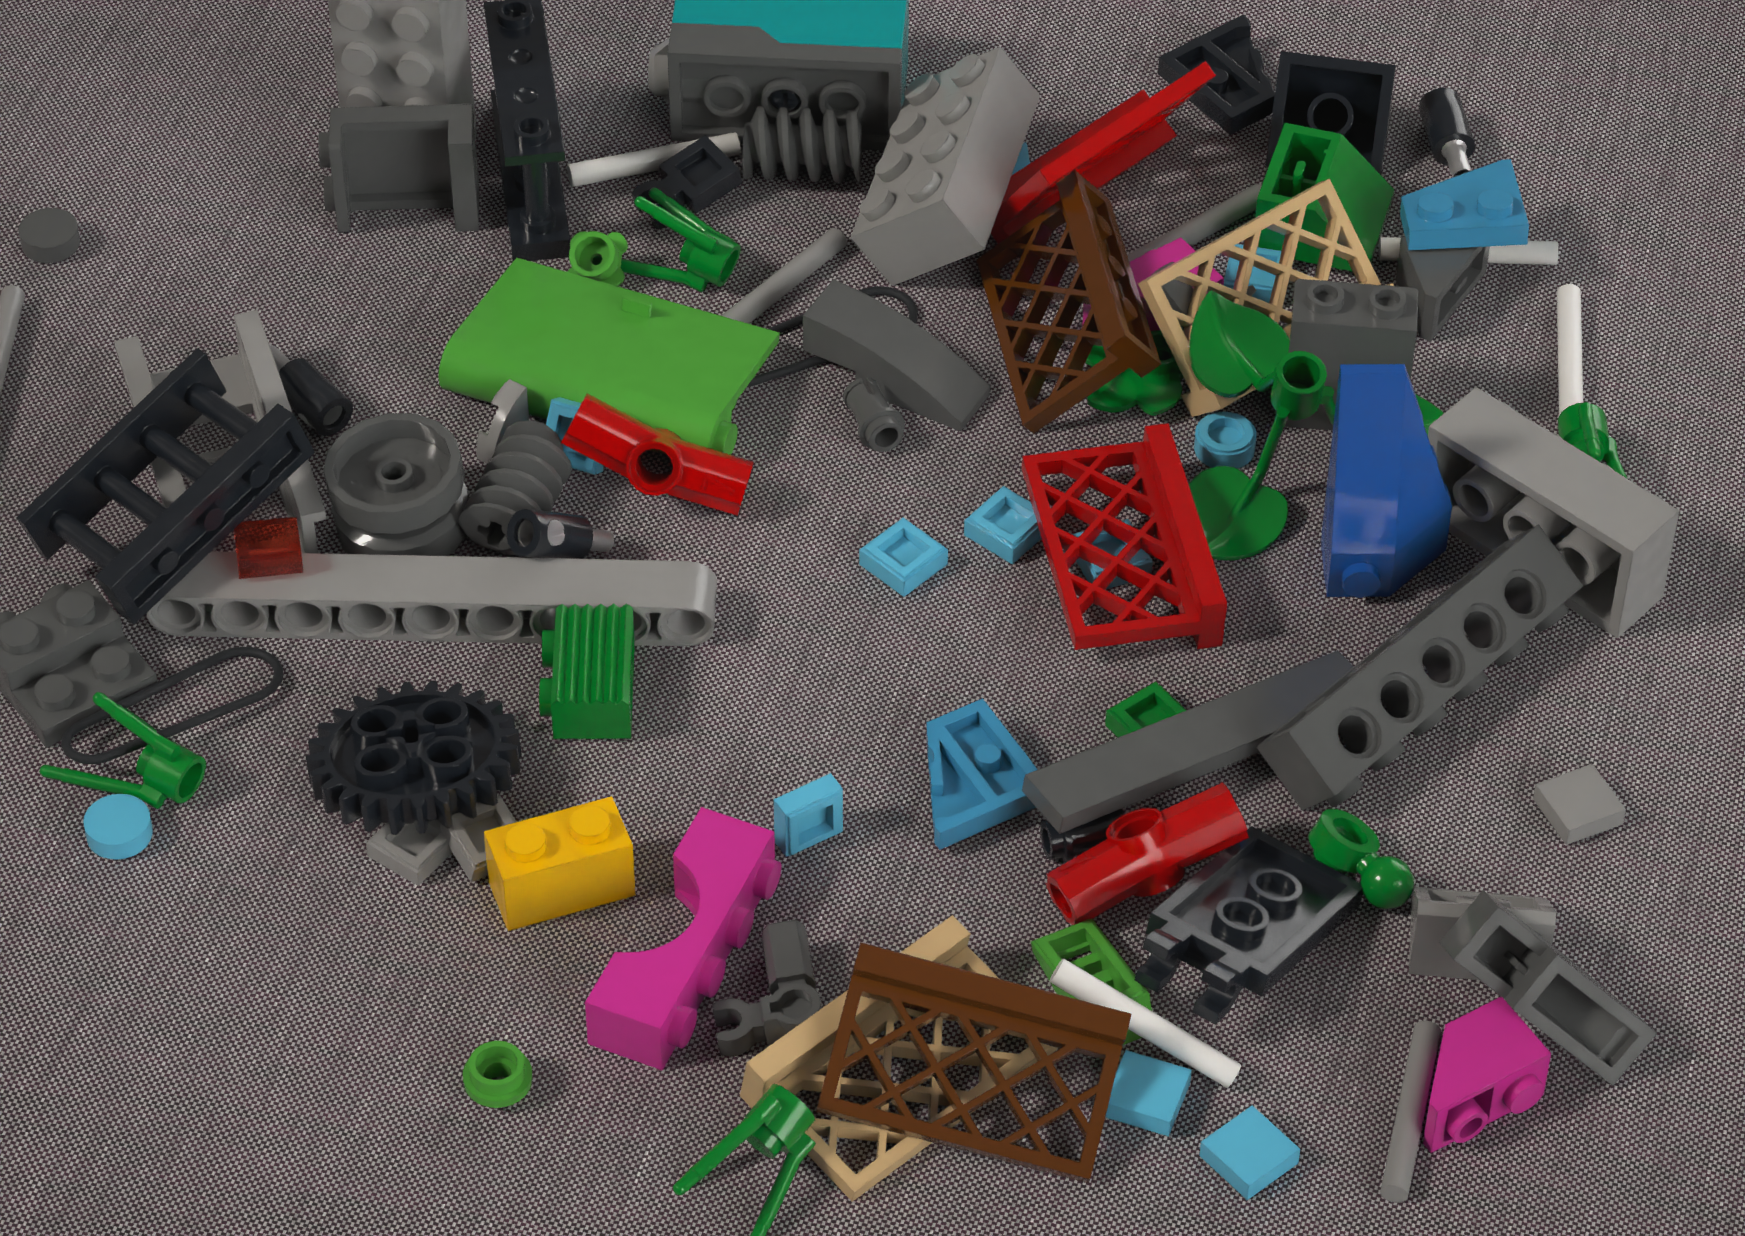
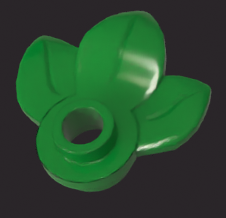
M1161 330L1151 331L1161 365L1142 378L1132 369L1128 368L1087 397V404L1101 411L1115 413L1126 411L1138 404L1145 413L1150 416H1156L1170 410L1178 403L1182 395L1180 380L1184 377ZM1093 345L1085 363L1093 367L1106 357L1103 346Z

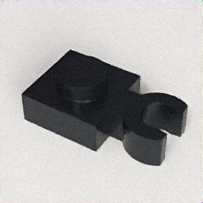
M704 135L660 164L659 169L662 180H650L638 185L633 190L632 197L633 201L637 197L642 196L652 203H657L649 196V190L651 188H658L682 206L686 204L696 214L742 184L739 168ZM650 215L652 225L656 230L666 227Z

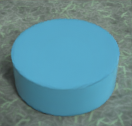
M1215 412L1202 418L1196 426L1195 454L1202 463L1211 468L1216 466L1241 468L1254 457L1256 429L1250 420L1237 413Z
M128 794L105 796L94 802L84 815L83 823L88 846L95 854L103 858L117 860L132 857L144 850L151 841L153 829L149 809L142 800Z

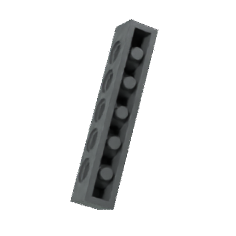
M1539 524L1501 544L1256 748L1302 811L1327 800L1332 808L1341 804L1363 787L1364 784L1358 776L1367 768L1371 767L1374 772L1394 761L1406 750L1401 742L1406 735L1413 731L1415 736H1419L1444 719L1448 713L1442 705L1454 696L1457 701H1460L1483 686L1489 680L1483 670L1493 662L1500 667L1523 652L1529 646V643L1524 638L1528 632L1535 628L1540 633L1562 619L1569 612L1564 602L1583 587L1582 583ZM1423 665L1426 667V669H1427V671H1428V674H1429V677H1428V675L1425 673L1424 668H1423ZM1381 699H1382V700L1384 701V703L1386 704L1388 713H1387V712L1385 711V709L1383 708L1382 703H1381ZM1338 733L1344 739L1346 749L1342 746L1338 737Z

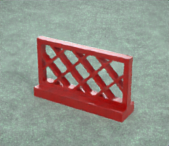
M1206 61L1152 97H1149L1144 89L1011 175L991 231V235L999 244L1058 202L1061 198L1056 183L1072 171L1076 170L1099 190L1172 141L1177 135L1165 119L1216 76Z
M1169 423L1144 426L1142 442L1022 456V473L1074 650L1193 635L1197 649L1222 646L1227 601ZM1133 464L1136 475L1127 485H1124L1103 475L1102 472L1108 467ZM1063 473L1076 481L1064 493L1042 482L1041 476ZM1089 487L1113 498L1103 511L1078 500ZM1126 505L1149 516L1150 519L1140 530L1115 518ZM1065 513L1090 524L1079 537L1055 526ZM1103 530L1128 543L1117 556L1092 545ZM1140 549L1145 550L1146 553L1164 562V565L1155 575L1128 563ZM1078 558L1104 569L1093 583L1069 572L1068 569ZM1116 577L1141 588V591L1131 602L1105 590ZM1154 596H1157L1177 606L1180 614L1158 617L1143 608ZM1094 603L1118 617L1112 623L1085 626L1082 615Z

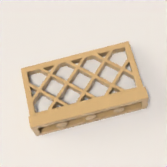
M1330 179L1315 184L1138 283L1190 391L1181 396L1191 417L1223 409L1256 390L1252 385L1240 396L1232 398L1222 397L1208 390L1195 376L1189 357L1190 334L1195 315L1207 292L1213 290L1234 303L1269 316L1278 324L1279 320L1288 323L1282 328L1290 340L1292 312L1282 309L1289 281L1294 283L1298 279L1328 281L1335 255L1348 261L1359 284L1381 285ZM1317 199L1328 220L1324 238L1301 229L1306 206ZM1290 215L1288 223L1281 221V219ZM1265 228L1285 235L1279 263L1256 254L1261 230ZM1245 240L1243 249L1234 246ZM1298 241L1321 250L1315 277L1292 269ZM1220 253L1240 261L1233 289L1210 280L1215 256ZM1199 265L1197 275L1188 272ZM1253 266L1276 275L1269 303L1246 294ZM1175 279L1194 287L1187 315L1172 310L1161 286Z
M953 915L900 952L998 978L968 947L971 933ZM848 990L746 1062L740 1097L751 1109L774 1083L784 1087L794 1095L801 1090L822 1091L825 1079L823 1074L827 1072ZM863 996L860 997L855 1020L869 1044H872L880 1039L874 1037L884 1031V1036L893 1032L894 1023L899 1018L889 1003ZM905 1008L908 1014L913 1017H919L924 1014V1012ZM943 1017L933 1020L932 1044H927L937 1062L962 1049V1047L942 1045L943 1020L954 1021ZM981 1028V1037L990 1033L991 1030ZM850 1035L845 1058L860 1050L852 1035ZM898 1040L876 1053V1055L883 1056L882 1065L890 1079L892 1057L923 1060L914 1043ZM1040 1043L1048 1056L1057 1050V1047ZM990 1045L986 1046L1005 1080L1038 1062L1030 1047L1016 1054L990 1051ZM976 1053L957 1063L979 1066V1083L969 1091L955 1090L963 1105L996 1086ZM841 1073L834 1098L840 1099V1094L876 1098L886 1091L880 1081L843 1078ZM934 1077L930 1079V1087L917 1086L901 1095L904 1101L929 1104L927 1121L929 1123L953 1111L952 1106L941 1088H939ZM889 1103L879 1109L888 1112ZM938 1105L948 1106L938 1113ZM831 1115L829 1120L815 1118L814 1123L805 1132L816 1143L808 1153V1156L851 1202L932 1143L861 1123L838 1121V1117ZM958 1119L946 1127L952 1128L961 1121ZM820 1136H828V1144ZM837 1137L877 1142L876 1160L855 1174L836 1154ZM886 1143L896 1144L886 1152Z

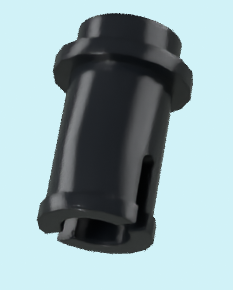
M1117 810L1061 834L1057 832L1048 820L1042 821L1040 835L1047 859H1059L1064 864L1073 859V856L1080 855L1107 839V828L1117 818L1124 815L1123 810Z

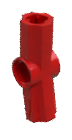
M588 393L584 397L561 441L565 446L628 478L636 490L646 495L658 496L668 494L737 516L754 464L750 460L681 440L676 433L668 429L652 428ZM659 449L671 458L673 468L667 473L654 474L642 465L640 456L646 450Z
M1222 782L1162 811L1156 808H1143L1131 811L1117 818L1107 828L1106 840L1047 873L1048 880L1045 884L1053 903L1058 907L1066 922L1075 925L1088 919H1093L1132 895L1146 897L1170 889L1183 878L1185 867L1249 838L1247 834L1248 829L1230 790Z

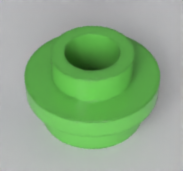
M491 1041L480 1045L473 1051L463 1069V1084L466 1093L473 1101L486 1107L501 1108L513 1105L523 1099L532 1086V1067L528 1058L515 1045L505 1041ZM495 1077H504V1079L491 1080Z

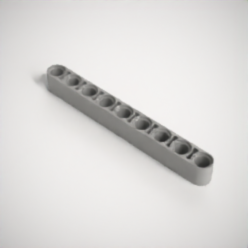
M211 551L147 612V618L150 624L158 631L174 636L542 644V631L555 630L556 608L561 604L568 608L574 604L581 608L586 604L594 608L602 604L608 608L613 603L618 607H622L627 603L633 607L635 645L695 646L706 642L713 635L717 578L709 567L692 561Z

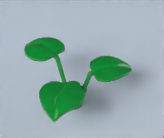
M1211 290L1206 294L1198 308L1190 334L1189 357L1195 376L1208 390L1227 398L1242 395L1252 385L1259 392H1265L1272 387L1271 403L1277 411L1251 479L1237 468L1216 466L1203 470L1189 483L1212 558L1223 561H1235L1254 556L1266 550L1279 538L1285 527L1288 516V504L1285 497L1277 490L1262 486L1261 484L1266 476L1286 422L1288 420L1297 421L1308 418L1322 404L1333 425L1336 405L1333 400L1334 389L1330 386H1324L1327 371L1320 358L1306 351L1288 353L1289 337L1277 322L1257 310L1234 303ZM1416 395L1423 415L1424 427L1428 435L1429 426L1444 413L1429 401Z

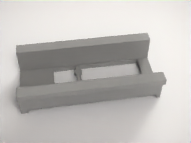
M258 310L235 314L234 321L239 354L210 360L227 390L222 398L245 414L254 412L257 422L276 404H280L292 412ZM138 336L114 341L116 354L133 408L175 369L149 373ZM202 414L192 425L210 422L211 420ZM231 447L198 455L209 463L216 462ZM157 457L150 465L162 504L168 508L186 491L181 473ZM307 459L278 487L295 539L240 552L318 553L314 522L326 520V511Z

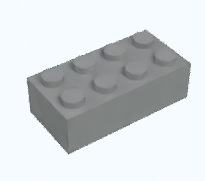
M328 0L340 108L473 104L476 139L477 131L466 0Z
M1001 47L979 56L976 54L967 55L953 67L937 74H923L913 80L905 90L904 102L897 120L890 128L889 140L882 158L875 167V176L866 198L860 205V214L850 237L892 286L985 250L1040 98L1039 93Z
M1477 387L1472 389L1429 426L1428 438L1430 444L1434 447L1438 459V467L1443 482L1447 485L1452 502L1449 533L1488 556L1505 541L1539 524L1583 585L1564 604L1616 638H1619L1663 598L1680 512L1678 509L1666 503L1659 496L1651 494L1615 472L1608 465L1597 461L1564 441L1559 435L1546 430L1513 410L1508 404L1500 402Z

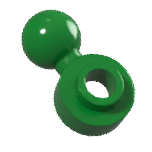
M1339 809L1323 811L1308 835L1316 860L1342 874L1347 872L1359 873L1361 875L1360 883L1363 888V895L1375 907L1388 910L1398 908L1406 903L1414 889V877L1409 866L1399 858L1393 856L1380 857L1376 853L1380 848L1378 837L1366 823L1356 816Z

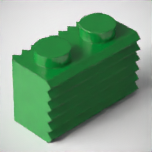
M613 603L608 608L602 604L595 608L589 604L582 608L576 604L569 608L561 604L556 608L555 630L542 631L543 668H553L552 678H540L539 712L540 717H552L553 739L632 738L635 635L633 607L627 603L622 607H618Z

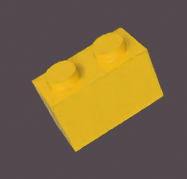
M612 796L484 831L488 883L507 931L636 896L633 844Z

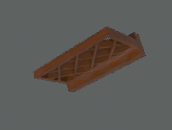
M1076 170L1056 183L1061 198L1058 202L977 259L1022 425L1033 434L1128 368L1132 369L1142 378L1161 365L1111 201ZM1066 222L1067 226L1057 247L1046 246L1052 231ZM1017 256H1021L1010 281L1002 280L999 269ZM1039 259L1050 260L1040 283H1028ZM1068 263H1077L1079 267L1069 288L1058 287ZM1022 295L1033 297L1022 322L1014 321L1012 317ZM1051 299L1062 301L1052 325L1040 324ZM1081 303L1091 305L1081 330L1070 329ZM1033 338H1045L1034 363L1024 362V357ZM1063 341L1075 342L1064 367L1052 366ZM1093 345L1103 346L1106 357L1087 371H1082ZM1046 378L1057 380L1051 395L1037 405L1036 399Z
M860 942L816 1112L1088 1183L1091 1178L1120 1054L1126 1040L1132 1014ZM863 996L889 1003L903 1026L869 1044L855 1020L860 997ZM905 1008L924 1012V1014L912 1020ZM939 1017L957 1021L970 1044L937 1062L918 1029ZM973 1025L993 1031L980 1038ZM1008 1034L1025 1039L1038 1062L1005 1080L986 1046ZM850 1035H852L860 1050L845 1058ZM909 1035L928 1068L895 1087L876 1053ZM1040 1043L1061 1049L1048 1056ZM1074 1052L1103 1059L1098 1084L1073 1098L1054 1067L1055 1063ZM976 1053L996 1086L963 1105L943 1071ZM865 1059L886 1091L864 1105L834 1098L840 1074ZM1044 1070L1064 1104L1031 1123L1011 1089ZM934 1077L952 1106L953 1111L932 1123L914 1119L901 1095ZM1002 1095L1021 1129L1001 1141L983 1137L969 1113ZM1094 1098L1088 1122L1079 1106ZM892 1102L899 1114L880 1110L879 1108ZM1070 1113L1084 1136L1079 1162L1051 1155L1037 1131ZM959 1119L967 1132L946 1126ZM1027 1137L1035 1150L1014 1144Z

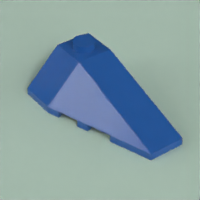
M1340 364L1321 534L1326 597H1390L1446 551L1452 512L1451 497L1447 485L1443 482L1434 447L1430 444L1426 433L1423 415L1405 364Z

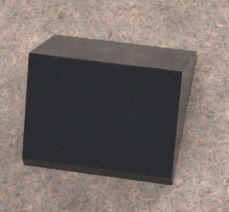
M1281 51L1265 167H1269L1284 123L1342 134L1381 175L1389 131L1396 65Z

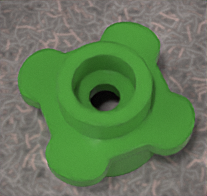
M597 231L577 233L570 241L569 260L572 267L567 272L619 287L625 279V274L621 269L622 254L628 248L627 240L618 232H611L608 235ZM595 256L602 257V262L599 265L592 263Z

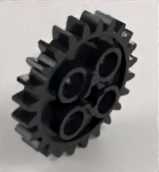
M431 680L423 691H414L410 682H404L398 694L392 695L387 689L379 687L377 688L376 700L370 702L363 697L355 696L353 697V711L340 708L333 709L334 723L326 722L317 725L319 737L309 739L310 755L306 756L309 781L312 784L315 800L323 799L324 809L327 814L341 811L342 823L345 825L363 817L365 831L371 832L382 822L389 823L391 835H397L405 824L414 823L419 834L425 833L428 828V822L438 820L443 826L450 828L453 826L452 815L458 812L474 819L477 817V802L495 806L498 803L496 790L508 791L513 788L511 775L520 774L519 758L522 757L519 730L515 729L514 716L512 713L503 714V706L500 700L486 703L483 690L475 691L464 697L462 684L456 683L446 692L438 691L436 680Z

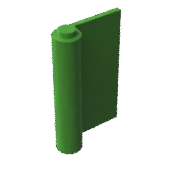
M516 258L449 339L439 366V385L444 390L491 403L500 388L510 379L527 387L529 415L546 420L551 399L561 397L582 403L588 393L652 428L668 429L676 433L681 440L731 455L738 434L737 425L731 423L732 406L778 345L780 332ZM650 449L651 451L667 455L659 449Z

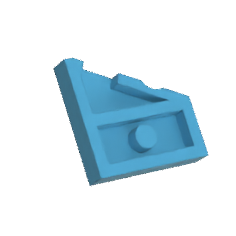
M1511 159L1494 162L1401 196L1400 218L1408 250L1528 244L1529 223Z
M983 698L926 722L934 843L939 850L1036 808L1022 792L1025 775L1038 769Z

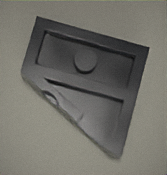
M1241 15L1160 56L1158 64V75L1171 84L1206 61L1216 76L1188 100L1229 135L1272 114L1275 92L1270 77L1264 74V61L1260 49H1254L1250 37L1251 24L1245 15Z

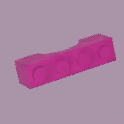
M703 807L698 811L673 853L675 897L695 916L694 920L680 936L663 946L640 952H614L585 1001L587 1040L589 1045L659 1070L664 1069L676 1047L684 1048L688 1044L696 1025L697 1009L705 996L713 998L716 995L725 974L728 955L733 947L740 949L746 943L752 929L755 908L761 898L769 900L772 897L781 875V862L775 860L774 831Z

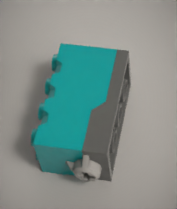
M675 0L670 37L661 44H656L650 50L648 65L649 90L654 96L663 97L670 105L671 141H692L700 139L704 135L713 137L736 132L740 144H743L745 123L751 122L757 106L764 107L769 123L775 122L780 107H786L792 124L798 123L803 108H809L815 125L821 124L827 109H833L838 126H844L849 111L856 110L862 127V150L884 151L890 137V128L897 120L905 98L904 93L908 69L909 0Z

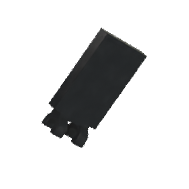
M1251 826L1247 830L1249 838L1224 849L1151 912L1146 930L1148 936L1145 937L1143 949L1150 952L1151 955L1137 969L1134 980L1158 993L1171 980L1181 961L1203 972L1201 980L1209 984L1205 993L1195 1001L1192 1012L1216 1025L1229 1012L1244 987L1262 997L1357 910L1363 897L1361 883Z

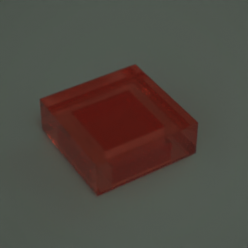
M297 517L244 521L234 529L239 579L303 573Z

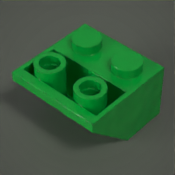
M1284 123L1257 197L1255 218L1315 184L1330 179L1372 263L1394 197V188L1342 134ZM1318 199L1306 206L1301 229L1324 238L1328 220ZM1290 215L1284 217L1281 221L1288 223ZM1265 228L1261 230L1258 247L1282 251L1285 235ZM1298 241L1294 260L1318 264L1321 250ZM1334 255L1332 268L1352 271L1347 260Z

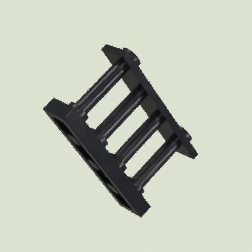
M542 0L483 2L495 90H490L491 106L512 260L520 258L527 261L567 258L570 251V234L559 161H565V149Z
M199 348L171 371L157 387L16 517L38 553L46 560L51 558L67 542L102 568L95 578L118 614L133 625L315 453L295 415L280 404H276L257 422L222 398L227 390L206 353ZM202 414L238 439L213 465L177 440ZM157 457L194 482L168 508L131 482ZM111 500H114L148 525L122 551L86 525Z

